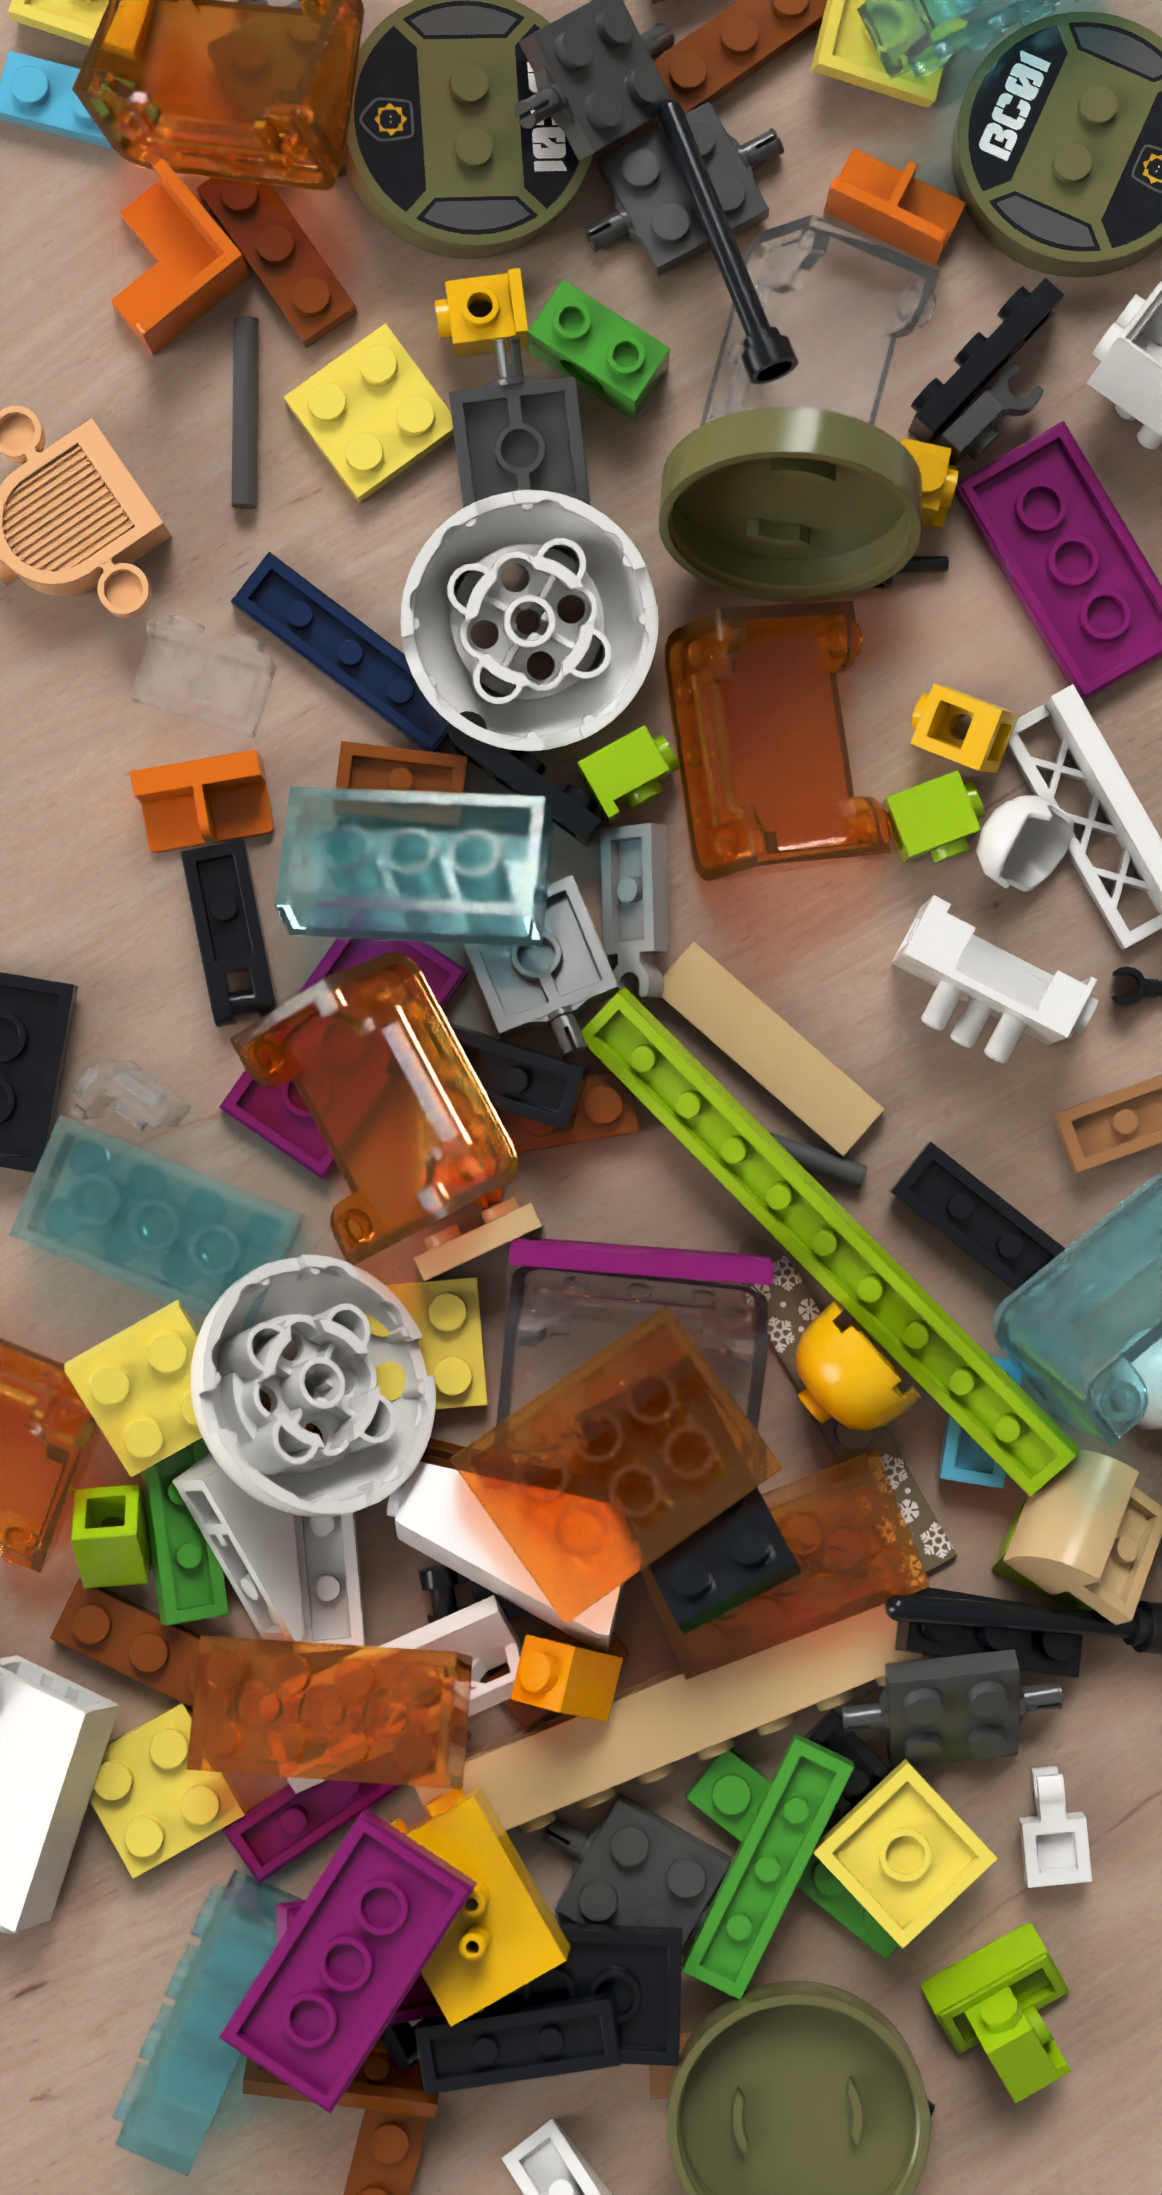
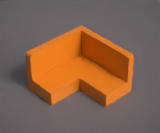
M163 158L153 165L158 182L119 212L125 224L157 263L110 300L114 309L152 355H155L250 278L242 253Z

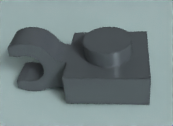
M1016 363L1009 364L1003 368L989 391L986 390L942 434L938 446L952 448L949 459L950 465L955 466L966 454L974 461L977 460L1000 436L1001 432L995 425L1002 416H1023L1030 413L1037 406L1044 391L1039 385L1024 398L1014 397L1008 390V383L1014 379L1020 369Z

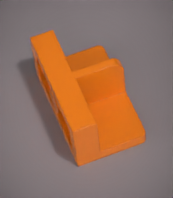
M853 148L840 176L834 178L829 188L824 211L936 266L965 209L966 202L915 178L918 163L909 160L904 171H901Z
M256 749L130 771L133 794L141 803L148 847L153 853L270 834L274 831L263 758Z

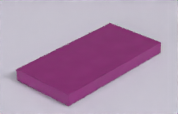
M1064 421L957 482L954 493L1069 686L1072 684L1075 686L1083 702L1162 657V585Z
M364 899L219 1108L316 1176L325 1180L397 1077L387 1073L403 1013L405 1011H415L438 1018L469 974V971Z
M533 1237L516 1238L510 1243L509 1265L773 1285L774 1260L769 1255Z
M364 1808L219 2038L331 2114L476 1887L477 1882Z

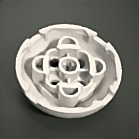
M518 490L493 495L474 502L448 518L431 535L417 555L409 572L403 592L400 626L404 653L411 674L428 702L443 718L468 736L483 743L516 751H541L566 746L585 739L607 726L623 712L639 691L650 669L657 644L659 616L658 604L656 605L654 589L646 568L647 566L631 539L616 523L596 508L578 499L549 491ZM510 564L522 565L529 574L528 585L520 592L508 591L502 584V571ZM567 595L577 596L584 604V615L576 623L564 622L557 612L559 601ZM529 609L538 615L539 627L534 633L526 635L517 629L518 624H516L515 620L520 611ZM481 620L492 622L498 630L497 642L487 649L477 647L471 640V629L475 623ZM538 651L548 653L554 661L552 674L543 680L533 678L527 671L526 664L531 654ZM469 711L479 714L484 719L487 730L472 723L459 713Z
M301 1255L297 1258L268 1262L252 1270L230 1286L214 1304L198 1334L192 1356L190 1381L192 1405L200 1433L208 1450L226 1475L241 1489L262 1503L283 1512L309 1517H334L353 1513L382 1501L396 1491L415 1470L426 1450L433 1428L436 1408L434 1375L427 1376L424 1359L417 1342L423 1336L409 1311L399 1298L373 1275L346 1261L321 1255ZM365 1313L373 1316L390 1332L387 1337H379L371 1333L370 1323ZM293 1339L297 1346V1355L293 1361H289L281 1353ZM385 1362L396 1363L405 1372V1382L401 1397L393 1401H389L380 1394V1386L376 1387L377 1374L375 1368ZM259 1390L265 1391L271 1400L269 1412L262 1406ZM310 1423L316 1425L322 1433L323 1441L319 1434L304 1429L305 1426Z

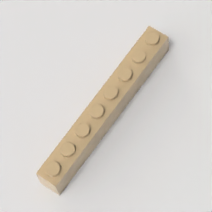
M887 1579L615 1691L608 1722L560 1713L532 1725L526 1731L521 1729L431 1766L415 1777L414 1786L426 1816L430 1814L425 1805L447 1790L459 1785L463 1793L466 1794L481 1786L505 1831L518 1826L521 1834L529 1833L555 1821V1810L577 1801L580 1809L596 1806L616 1795L614 1786L637 1777L641 1785L657 1781L676 1770L673 1762L694 1753L698 1754L700 1760L713 1758L735 1746L733 1737L757 1728L760 1736L779 1731L795 1721L792 1713L814 1704L817 1705L819 1711L840 1706L854 1698L853 1688L872 1680H876L879 1687L885 1686V1664L922 1660L924 1657L922 1654L895 1650L898 1621L888 1617L885 1611V1604L891 1596L897 1594L894 1585Z

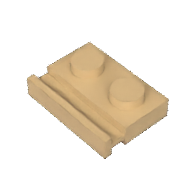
M513 1197L481 1212L485 1224L462 1235L458 1224H455L423 1239L427 1252L413 1258L423 1280L431 1279L543 1226L533 1203L520 1207L516 1197Z

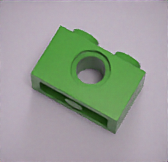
M562 279L528 331L529 354L565 377L576 376V384L633 421L668 370L670 348L564 279Z

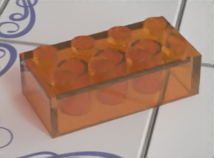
M878 1449L762 1493L761 1495L802 1573L685 1635L677 1626L638 1546L637 1563L685 1680L886 1604V1601L893 1595H909L931 1586L924 1562Z
M200 1635L187 1770L463 1790L473 1656L455 1651Z

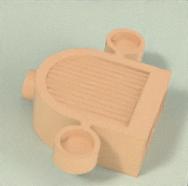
M9 406L0 411V453L10 461L23 463L0 485V578L7 586L20 578L29 587L52 596H74L86 593L97 587L100 601L114 616L130 619L141 615L150 605L152 588L145 574L138 567L132 565V563L172 537L157 512L92 418L44 450L45 430L38 417L31 410L22 406Z

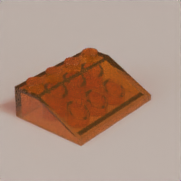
M667 1305L450 1458V1461L564 1624H567L783 1469Z

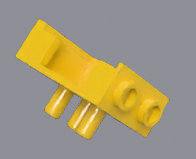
M459 1785L447 1790L425 1805L430 1815L407 1827L403 1818L390 1823V1825L477 1882L476 1887L421 1971L423 1978L451 2027L564 1963L571 1948L481 1786L466 1794L463 1793Z

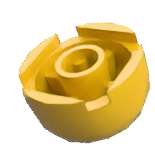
M834 1301L811 1322L802 1333L797 1345L795 1368L806 1387L797 1396L811 1414L822 1424L833 1417L845 1427L853 1430L869 1431L884 1427L902 1416L921 1399V1396L913 1386L904 1394L900 1391L897 1385L902 1381L899 1377L903 1373L855 1320L844 1328L835 1319L842 1313L843 1308Z

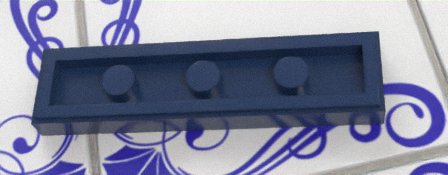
M268 552L231 600L232 605L422 750L437 752L449 737L450 723L435 710L419 689L411 674L405 654L271 552Z

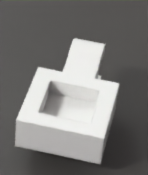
M1057 1766L1031 1768L1037 1816L1018 1818L1024 1881L1027 1887L1034 1888L1092 1882L1085 1815L1082 1811L1066 1813L1064 1779L1062 1773L1058 1774Z

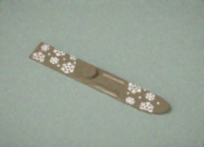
M753 1236L741 1243L739 1253L771 1256V1259L774 1260L773 1285L741 1284L752 1309L797 1389L801 1392L806 1387L795 1368V1351L802 1333L821 1312L803 1280L787 1257L771 1243ZM814 1417L907 1584L957 1556L885 1426L869 1431L853 1430L845 1427L833 1417L824 1424Z

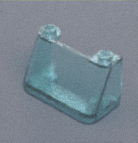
M1162 1173L1149 1179L1005 1298L996 1309L992 1320L993 1334L998 1345L1050 1415L1109 1446H1112L1131 1430L1145 1414L1148 1405V1390L1142 1377L1131 1363L1162 1338Z

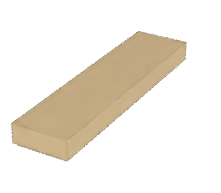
M693 941L663 975L664 989L661 999L841 1157L849 1151L885 1110L883 1106L696 942Z

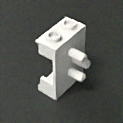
M1162 280L1146 301L1135 294L1117 321L1105 333L1091 354L1101 363L1086 383L1115 403V409L1121 418L1128 421L1137 419L1144 425L1138 432L1137 438L1143 447L1153 450L1159 448L1162 443Z
M935 895L920 907L891 964L937 987L921 1017L925 1025L938 1031L944 1030L960 999L967 1004L950 1035L951 1039L966 1048L973 1047L989 1015L999 1019V1022L984 1052L987 1057L1002 1064L1009 1060L1022 1032L1047 1045L1068 1037L1071 1038L1074 1032L1079 1034L1083 1032L1098 1004V999L1090 995L1097 982L1096 978L1090 977L1080 982L1059 970L1053 976L974 935L976 927L947 913L951 903Z

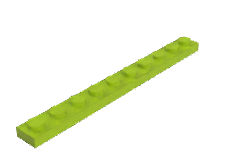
M626 987L617 992L581 1030L589 1049L1030 1497L1077 1456L1080 1447Z

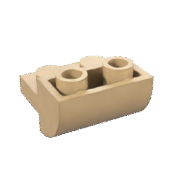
M1080 1449L1077 1456L1033 1496H1027L1003 1561L1050 1595L1068 1591L1115 1625L1132 1621L1162 1537V1506L1134 1486L1139 1474L1137 1470L1110 1456Z

